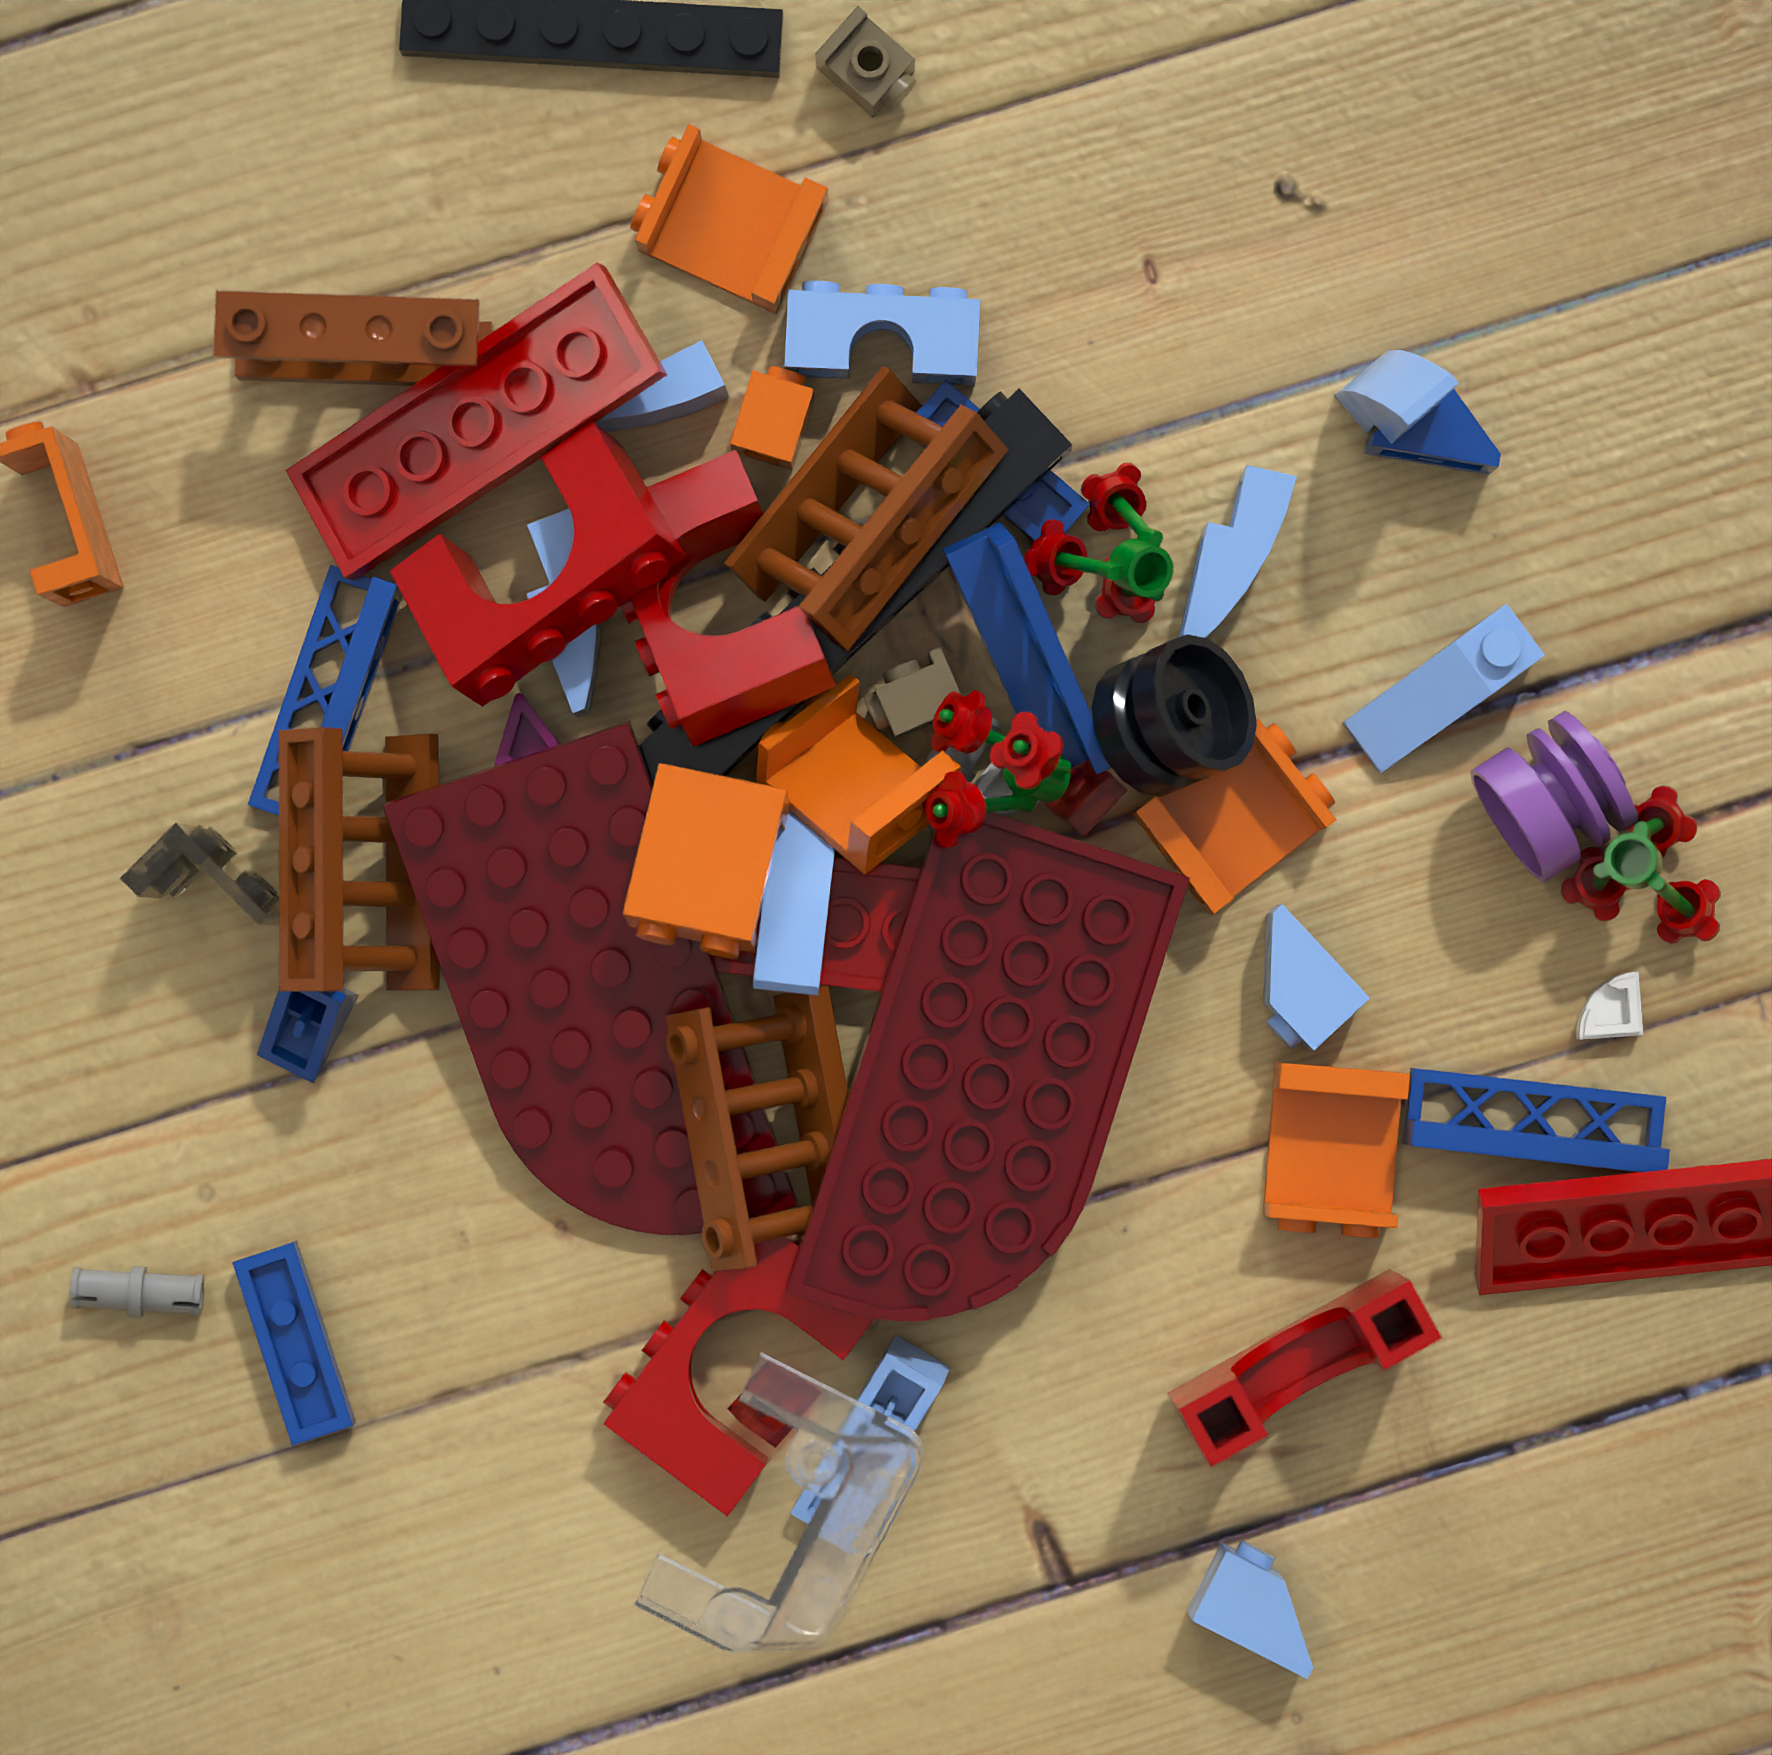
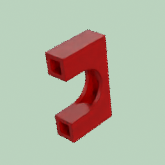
M592 419L541 457L571 511L574 524L573 545L569 558L561 573L542 592L518 603H496L471 555L440 533L390 570L450 686L482 707L491 700L505 696L512 690L517 681L540 664L558 657L564 651L567 644L593 625L608 620L614 615L620 605L643 588L661 581L667 575L670 568L687 557L622 444Z
M737 450L647 487L687 557L670 568L667 575L661 581L643 588L620 605L628 624L638 620L641 624L645 637L634 642L649 677L660 673L666 689L656 693V697L669 728L672 730L682 725L694 747L836 687L808 617L798 606L741 631L720 636L692 633L671 620L672 599L683 577L704 559L738 545L763 515Z
M792 1236L753 1244L757 1266L716 1271L713 1276L702 1268L680 1298L682 1302L689 1306L687 1311L675 1327L663 1320L641 1350L651 1358L636 1379L625 1372L603 1401L605 1405L612 1409L603 1423L606 1427L727 1517L766 1466L768 1457L716 1419L700 1401L694 1388L691 1371L693 1351L700 1336L711 1324L730 1313L749 1309L765 1310L788 1319L844 1361L874 1320L785 1292L800 1246V1242Z
M1388 1269L1167 1392L1198 1450L1209 1466L1213 1467L1267 1437L1268 1433L1263 1426L1264 1422L1278 1410L1306 1392L1343 1373L1367 1364H1377L1383 1370H1386L1442 1339V1336L1411 1281Z

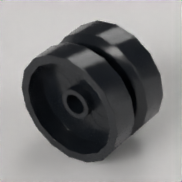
M1189 634L1170 640L1148 650L1147 653L1109 668L1096 684L1091 707L1094 733L1105 760L1123 782L1141 794L1159 797L1241 764L1253 748L1257 727L1254 699L1243 672L1221 647L1208 638Z

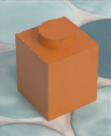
M769 366L767 374L752 370L730 441L731 450H737V453L793 471L815 399L814 389L803 386L806 377L794 371L776 366Z

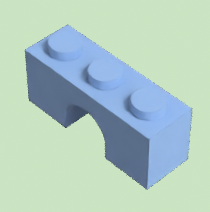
M803 282L802 290H788L784 367L805 377L849 379L850 356L855 344L863 336L871 332L888 331L900 336L911 350L913 357L912 383L942 384L946 379L952 385L975 386L980 299H967V290L951 287L931 288L929 290V297L904 296L903 287L890 284L867 285L866 294L840 292V284L835 282Z

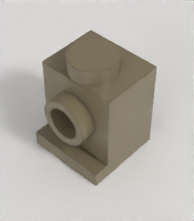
M859 6L851 12L815 53L816 68L871 117H874L884 105L890 110L895 109L916 83V80L911 77L915 71V58L867 17V13ZM864 53H876L882 59V65L875 71L863 70L859 66L858 60Z
M941 647L929 652L930 666L920 669L916 659L892 668L881 674L885 685L875 688L874 692L863 696L877 731L889 727L894 740L927 727L933 724L936 710L944 698L952 691L960 693Z

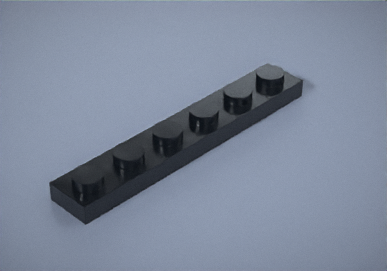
M402 0L399 51L402 56L780 78L783 9L632 0Z

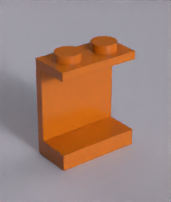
M688 124L681 140L672 136L662 153L657 172L663 174L664 177L655 197L645 194L633 216L630 229L638 232L635 238L638 251L776 314L829 201L828 187L804 177L802 184L799 185L703 141L700 129Z
M43 422L27 423L6 431L7 441L0 443V463L20 475L51 466L79 552L77 555L29 570L37 595L62 607H67L123 589L124 585L78 443L53 426L44 428Z
M850 674L839 682L836 687L812 696L805 709L786 723L782 721L777 722L764 733L758 744L756 782L762 785L786 789L790 801L789 810L865 875L930 824L922 803L944 782V776L947 772H960L961 765L943 750L922 767L856 712L860 681Z
M1259 718L1256 719L1257 727L1253 748L1241 764L1162 797L1155 796L1132 814L1175 872L1190 877L1187 887L1208 915L1215 914L1231 902L1234 896L1317 832L1327 828L1336 821L1329 811V808L1335 804V800L1330 792L1313 773L1306 778L1302 776L1289 759L1297 752L1288 737L1275 723L1266 728Z
M659 763L623 911L629 927L637 928L636 936L643 940L663 945H674L676 937L701 942V951L724 958L736 959L740 950L756 954L758 938L755 929L779 828L785 829L790 809L787 790Z
M1275 1062L1263 1214L1267 1217L1278 1218V1230L1316 1233L1318 1221L1341 1223V1235L1380 1238V1227L1398 1228V1215L1392 1213L1400 1104L1401 1099H1408L1410 1074Z

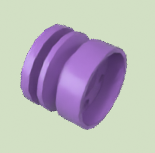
M1563 711L1548 720L1551 737L1540 728L1526 735L1528 747L1534 761L1533 765L1530 766L1524 758L1508 747L1470 771L1471 781L1478 797L1496 828L1517 858L1541 882L1548 881L1581 859L1580 848L1573 829L1578 828L1588 839L1600 846L1611 840L1607 822L1619 832L1629 829L1638 822L1636 808L1626 788L1624 778L1613 758L1597 738L1592 736L1581 722L1567 711Z

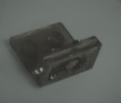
M175 823L120 877L138 897L161 899L170 894L172 898H176L201 874V871L195 866L198 863L257 924L277 926L279 924V909L275 906L279 902V893L257 872L250 874L245 870L242 873L230 861L237 854V851L211 826L206 829L201 824L194 827Z

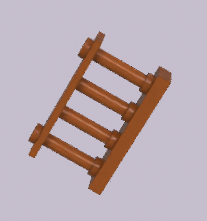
M216 291L213 356L215 358L236 359L235 377L238 380L412 386L441 366L477 367L478 341L492 333L494 325L492 322L479 321V299Z
M885 366L881 367L724 562L764 602L768 600L780 583L805 596L806 598L798 607L833 643L847 651L1009 450L977 412L963 405L958 407L944 426L917 414L922 405L891 369ZM900 434L926 447L904 476L878 463ZM860 484L886 497L864 526L838 513ZM821 533L846 547L823 577L798 563Z
M317 727L279 730L280 991H343V971H386V991L440 990V963L387 816H343V777L386 779V802L439 785L438 734L385 736V753L342 751V728ZM343 841L386 843V881L343 880ZM343 906L386 907V946L343 945Z
M828 985L819 987L818 995L791 992L774 995L776 1014L767 1017L713 1027L710 1007L666 1016L668 1027L666 1046L668 1055L675 1065L704 1221L702 1241L707 1254L710 1256L713 1271L757 1266L753 1244L804 1233L848 1097V1088ZM778 1040L782 1042L788 1073L787 1078L725 1090L718 1052ZM791 1103L794 1105L800 1137L799 1142L742 1154L736 1153L730 1116ZM805 1167L811 1196L810 1205L748 1218L742 1180Z

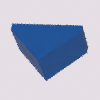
M1455 389L1394 443L1391 444L1381 431L1377 430L1366 441L1364 453L1486 475L1491 474L1499 467L1501 453Z
M279 986L257 1056L314 1083L359 995L344 987L343 991H280Z

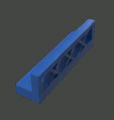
M999 522L942 549L1015 715L1021 712H1030L1038 718V725L1042 729L1059 734L1064 743L1062 755L1070 761L1071 768L1084 761L1088 762L1096 774L1112 768L1104 758L1094 733L1092 714L1014 537Z
M330 565L248 802L249 806L279 816V802L268 799L267 795L275 772L279 771V730L291 729L296 712L319 702L325 714L321 727L342 728V751H350L403 597L397 584L376 577L371 579L365 576H361L353 581L344 578L339 567ZM340 583L367 591L357 623L345 629H342L332 609ZM329 620L335 634L321 640ZM350 636H352L351 641H350V644H349L347 638L350 637ZM340 642L346 655L337 681L322 689L311 668L316 653ZM308 679L314 694L300 700ZM331 696L330 702L328 703L326 698Z
M1410 1068L1409 1092L1402 1141L1403 1144L1409 1146L1637 1172L1668 1170L1670 1149L1661 1148L1666 1106L1665 1096ZM1424 1082L1449 1085L1464 1103L1465 1107L1445 1123L1420 1120ZM1462 1087L1486 1090L1471 1100ZM1498 1091L1512 1092L1528 1112L1508 1130L1494 1128L1478 1108ZM1525 1094L1549 1097L1535 1107ZM1561 1098L1575 1099L1591 1119L1590 1122L1571 1137L1558 1136L1541 1115ZM1588 1101L1612 1104L1598 1114ZM1625 1105L1648 1107L1645 1145L1621 1143L1605 1121ZM1471 1113L1482 1127L1458 1123ZM1535 1121L1545 1134L1523 1132L1521 1130ZM1598 1128L1608 1141L1585 1139V1137Z

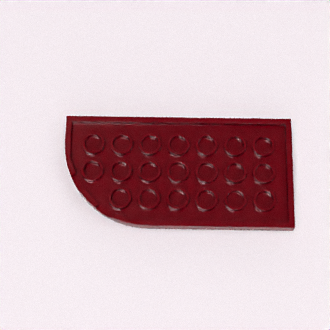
M627 721L386 802L383 808L488 1100L501 1131L514 1152L528 1170L550 1191L566 1203L591 1217L637 1232L659 1235L702 1233L704 1221L674 1063L668 1055L666 1046L668 1034L666 1016L710 1007L713 1027L735 1023L713 957L711 954L700 950L701 942L676 937L674 945H663L643 940L636 936L637 928L629 927L623 915L653 790V785L631 722ZM744 1047L718 1052L725 1090L757 1084ZM766 1109L730 1116L737 1154L778 1146ZM787 1170L742 1180L748 1218L757 1217L758 1214L763 1216L776 1213L797 1205V1198Z
M993 812L986 813L984 822L979 830L974 833L961 834L957 845L954 847H942L936 839L937 829L934 828L785 1289L786 1293L872 1319L898 1322L928 1321L933 1318L946 1317L971 1309L975 1310L1001 1298L1019 1287L1018 1284L1035 1272L1049 1256L1052 1257L1057 1252L1076 1224L1093 1186L1190 877Z

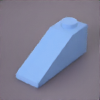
M1505 604L1342 723L1377 771L1382 773L1544 657L1545 654L1508 604Z

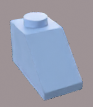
M1283 904L1275 905L1266 914L1263 1004L1274 1014L1266 1023L1290 1049H1294L1301 1043L1306 1050L1314 1051L1370 998Z
M1242 1540L1237 1550L1221 1542L1187 1609L1191 1620L1308 1679L1313 1665L1285 1580L1277 1570L1271 1568L1276 1558Z

